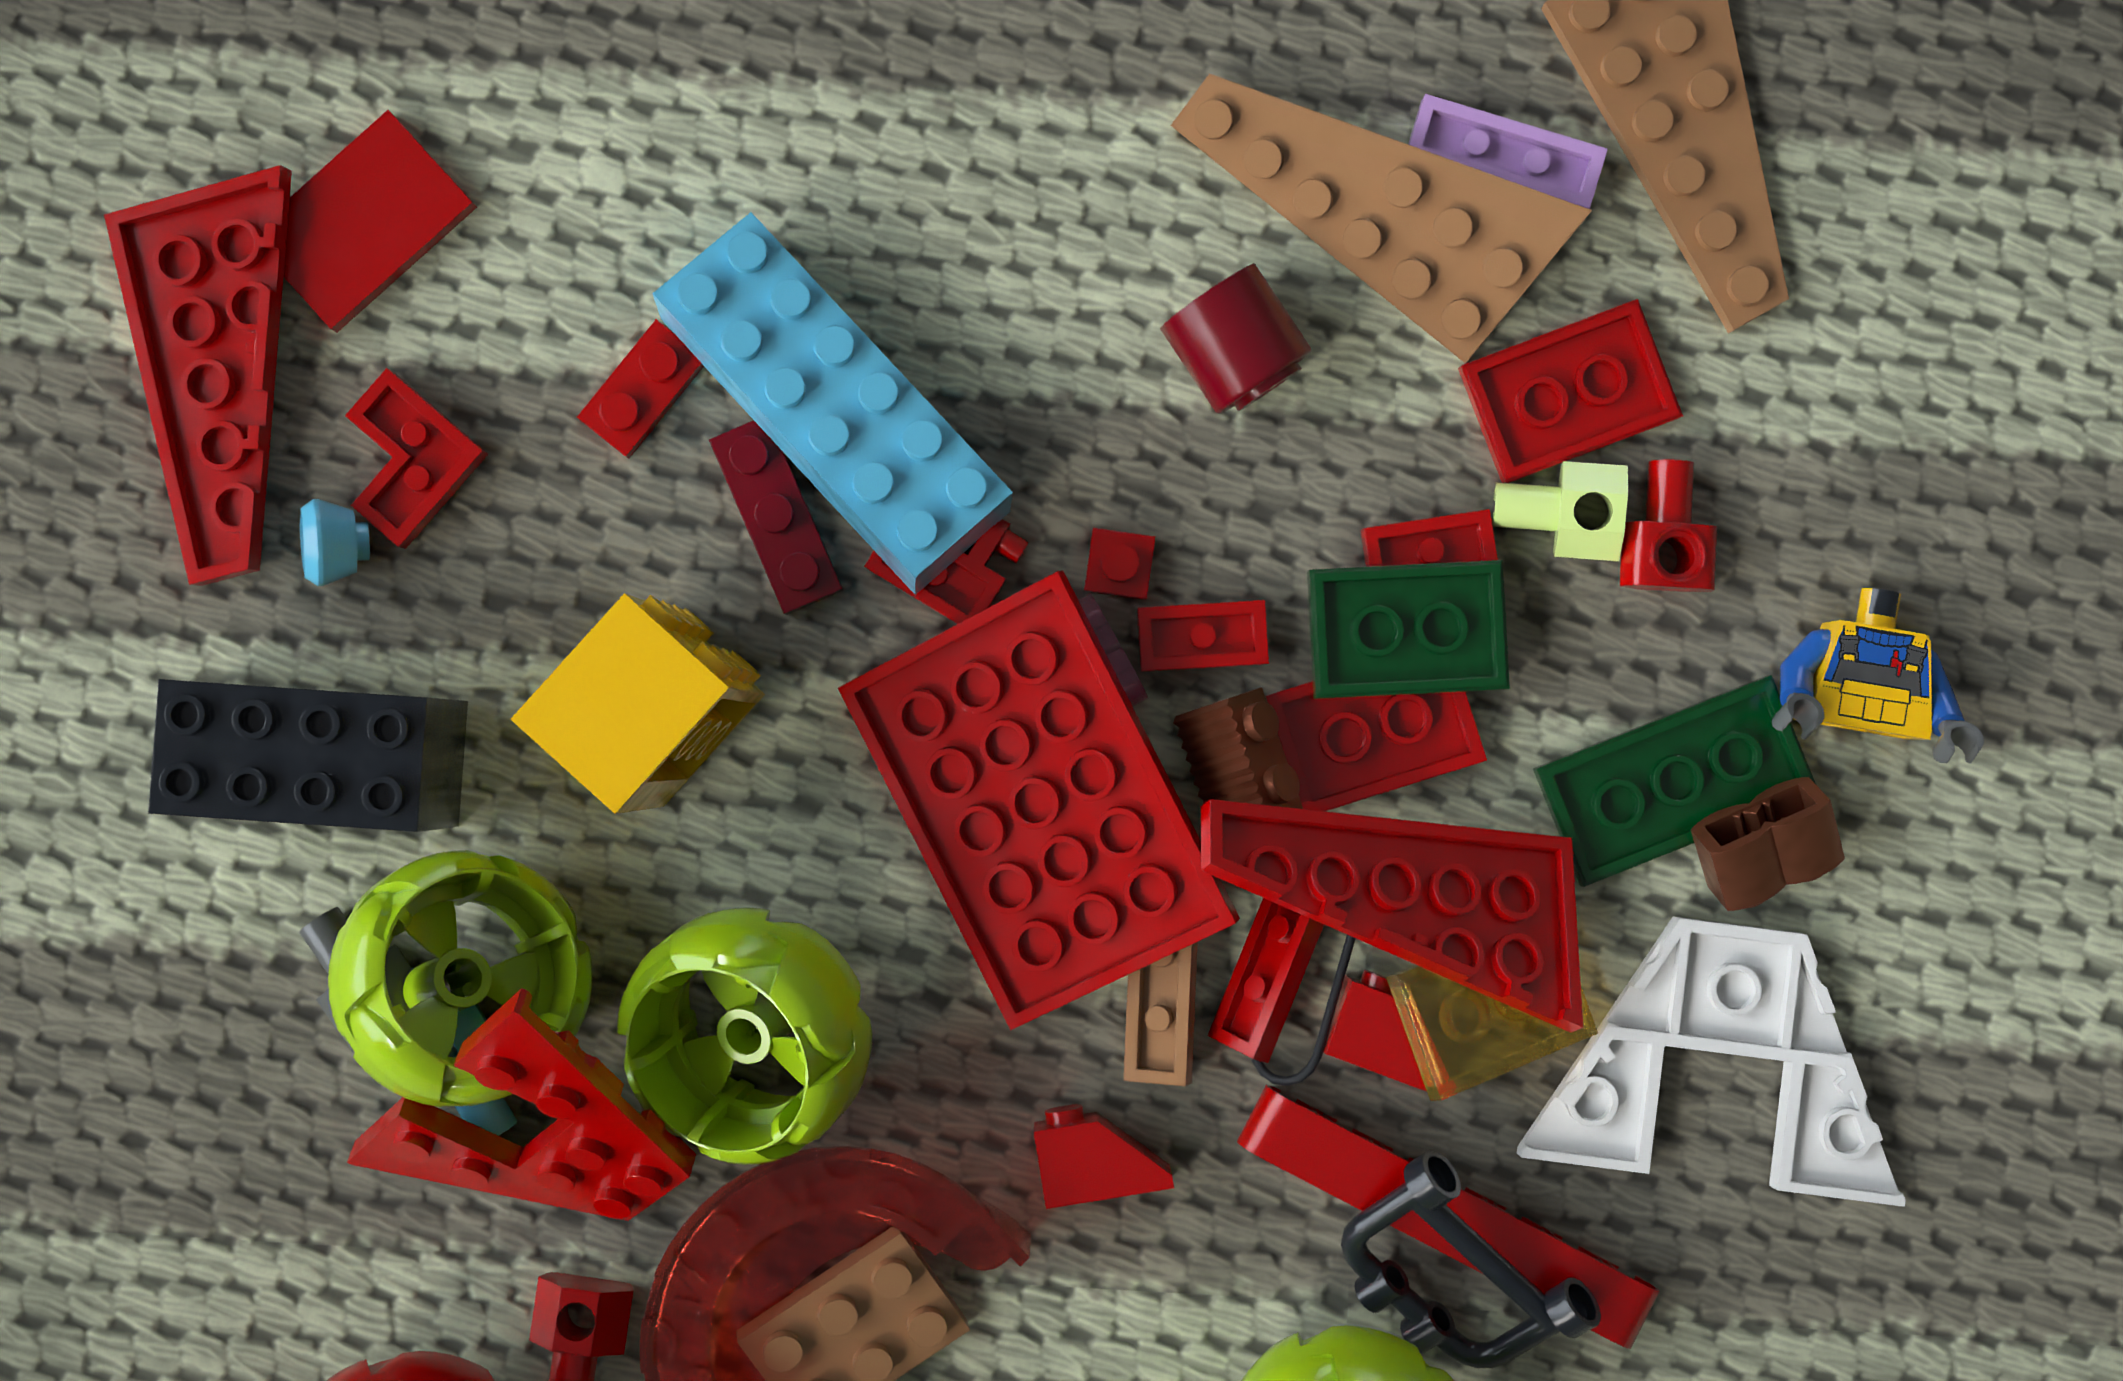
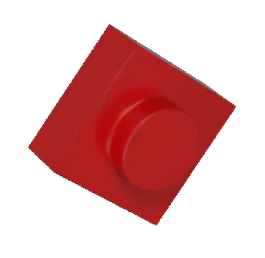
M1093 528L1084 592L1147 600L1156 536Z

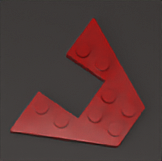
M521 988L462 1042L454 1066L474 1075L475 1079L485 1087L500 1091L506 1090L536 1104L539 1111L547 1116L557 1118V1120L522 1147L435 1106L421 1104L402 1097L355 1140L347 1163L383 1172L629 1221L691 1176L696 1153L679 1137L669 1133L665 1128V1123L652 1110L647 1109L639 1114L621 1096L624 1083L597 1057L584 1052L579 1046V1040L569 1030L562 1032L553 1031L529 1008L533 995Z

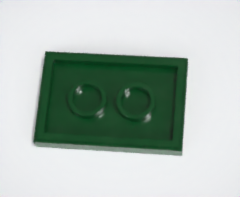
M1503 560L1312 569L1307 571L1314 699L1510 689Z

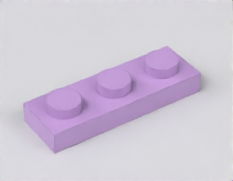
M1425 94L1421 100L1408 145L1587 209L1591 207L1608 150L1601 146Z

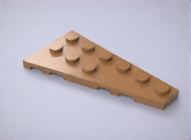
M1210 73L1170 125L1464 363L1470 359L1592 211Z

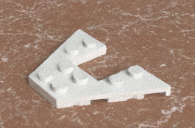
M1675 916L1667 924L1517 1146L1516 1152L1521 1158L1649 1174L1664 1047L1709 1051L1784 1061L1769 1186L1778 1191L1905 1207L1906 1201L1903 1193L1897 1189L1880 1143L1883 1140L1878 1125L1872 1121L1866 1105L1867 1095L1852 1054L1846 1051L1833 1013H1836L1830 994L1827 987L1821 983L1816 970L1818 962L1808 935L1800 932Z

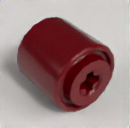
M1255 263L1244 267L1213 286L1177 312L1160 328L1214 411L1218 414H1222L1234 406L1239 412L1268 394L1299 372L1302 368L1298 363L1312 351L1310 345Z

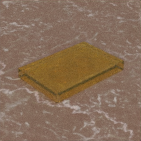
M1418 965L1386 976L1430 1101H1442L1598 1034L1582 987L1584 1028L1570 1033Z

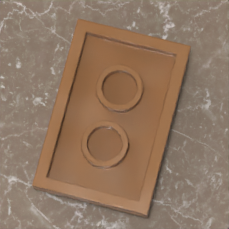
M897 1223L736 1330L737 1343L766 1381H895L970 1331V1327L956 1302L903 1228Z

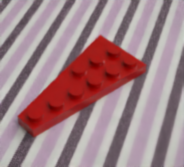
M282 165L104 214L189 585L203 586L260 571L292 170Z
M1209 799L1201 806V871L1570 1033L1584 1028L1572 838Z

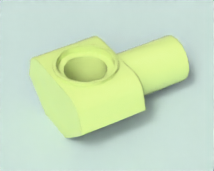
M1563 461L1558 487L1496 482L1494 491L1495 511L1492 515L1493 527L1555 531L1554 557L1606 561L1620 560L1628 501V466ZM1586 493L1598 494L1604 499L1608 508L1605 522L1594 530L1584 529L1577 523L1574 517L1575 504Z

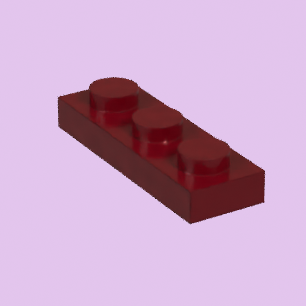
M754 420L709 439L783 614L788 615L843 591L842 584L785 453Z

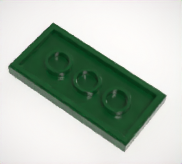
M1766 675L1533 768L1560 837L1572 838L1574 873L1581 887L1588 886L1693 844L1694 840L1691 829L1699 821L1724 808L1748 804L1760 793L1774 785L1802 777H1809L1815 783L1792 723L1790 722L1783 731H1778L1772 726L1774 715L1782 707L1780 694L1772 675Z

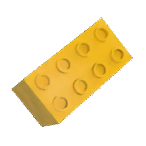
M624 593L510 720L614 814L664 807L765 694L754 685L761 677L760 673L735 651L729 652L725 648L720 650L714 644L711 646L707 640L714 632L687 608L681 609L676 604L670 605L664 599L659 601L651 594L646 600H642Z

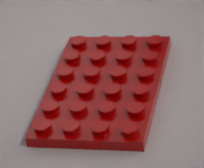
M1063 570L1045 577L838 687L1010 1031L1226 929L1239 921L1240 917L1221 880L1201 871V840Z

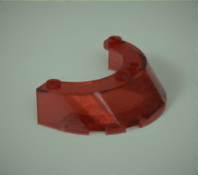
M852 1146L817 1147L801 1150L772 1162L761 1163L739 1174L708 1197L686 1220L666 1249L654 1274L655 1278L649 1292L645 1315L642 1318L640 1334L641 1373H644L645 1381H766L737 1343L736 1330L789 1296L815 1269L832 1258L864 1246L892 1226L905 1232L914 1245L926 1247L935 1256L941 1252L961 1261L971 1269L980 1271L996 1269L1009 1258H1012L1021 1267L1030 1258L1031 1234L1015 1219L994 1204L923 1163L896 1153Z

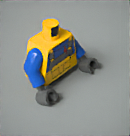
M1862 588L1856 622L1837 620L1822 623L1820 629L1809 632L1781 663L1780 702L1782 707L1772 719V726L1778 731H1783L1792 720H1796L1802 727L1801 739L1804 740L1820 725L1907 740H1931V733L1933 732V734L1940 736L1932 749V756L1939 763L1949 762L1955 752V746L1964 752L1965 761L1972 763L1984 744V737L1981 731L1975 725L1965 721L1939 656L1931 650L1929 635L1895 629L1901 593L1884 589Z

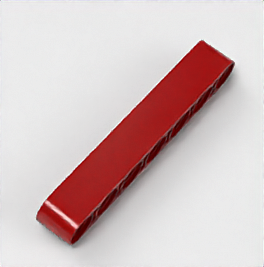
M1268 1084L1263 1089L1237 1140L1240 1146L1254 1155L1361 1211L1405 1183L1404 1168L1414 1160L1409 1158L1406 1161L1392 1153L1393 1148L1354 1128L1352 1132L1336 1123L1337 1119L1299 1099L1296 1102L1291 1101L1280 1094V1089ZM1468 1187L1465 1190L1461 1189L1460 1195L1446 1204L1544 1294L1570 1277L1584 1283L1594 1295L1601 1312L1599 1325L1591 1329V1331L1622 1347L1631 1349L1660 1293L1659 1289L1636 1275L1634 1279L1618 1270L1619 1266L1581 1246L1578 1249L1573 1248L1562 1241V1236L1523 1216L1521 1220L1505 1211L1506 1207ZM1413 1210L1390 1225L1482 1273Z

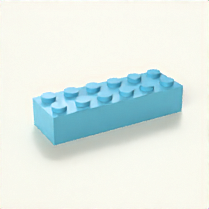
M752 212L652 293L660 318L666 326L685 344L702 365L915 595L1010 512L1013 492Z

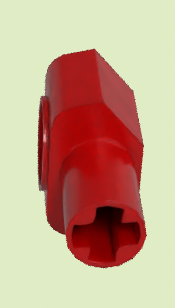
M1674 459L1652 460L1648 462L1646 521L1625 522V533L1621 549L1620 587L1637 590L1712 592L1715 590L1717 526L1691 524L1694 462ZM1663 542L1673 546L1677 553V565L1672 573L1663 569L1659 562L1658 552Z
M549 1272L538 1277L529 1341L553 1352L549 1381H594L598 1357L624 1355L634 1292L633 1285L626 1282L559 1272ZM570 1303L586 1305L592 1310L595 1317V1326L592 1328H582L575 1325L568 1315V1305Z

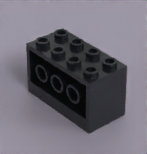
M159 679L148 814L409 832L459 827L468 701Z

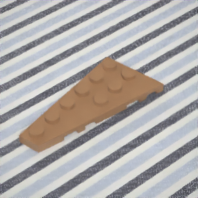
M1728 0L1546 1L1541 10L1728 334L1787 301L1789 296Z

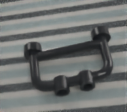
M1428 1150L1408 1163L1404 1168L1405 1183L1357 1214L1344 1228L1341 1247L1345 1260L1359 1276L1354 1285L1359 1301L1367 1310L1373 1313H1378L1392 1305L1405 1317L1400 1323L1403 1339L1415 1345L1421 1354L1437 1346L1446 1355L1460 1364L1473 1368H1495L1509 1363L1559 1332L1569 1338H1577L1598 1326L1601 1321L1600 1308L1594 1295L1580 1280L1571 1277L1567 1278L1544 1294L1446 1205L1460 1195L1461 1183L1453 1165L1437 1151ZM1413 1210L1524 1310L1530 1318L1492 1341L1477 1342L1470 1340L1455 1328L1454 1320L1444 1305L1437 1301L1427 1303L1410 1288L1408 1278L1403 1269L1392 1260L1381 1262L1368 1249L1367 1242L1371 1237Z

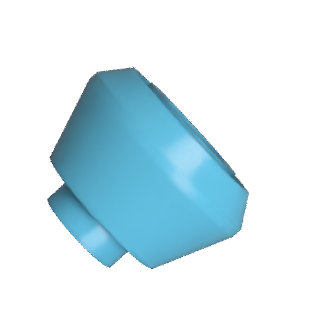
M312 499L301 507L300 545L304 578L317 586H324L357 573V560L370 559L368 523L355 522L353 510L320 499Z

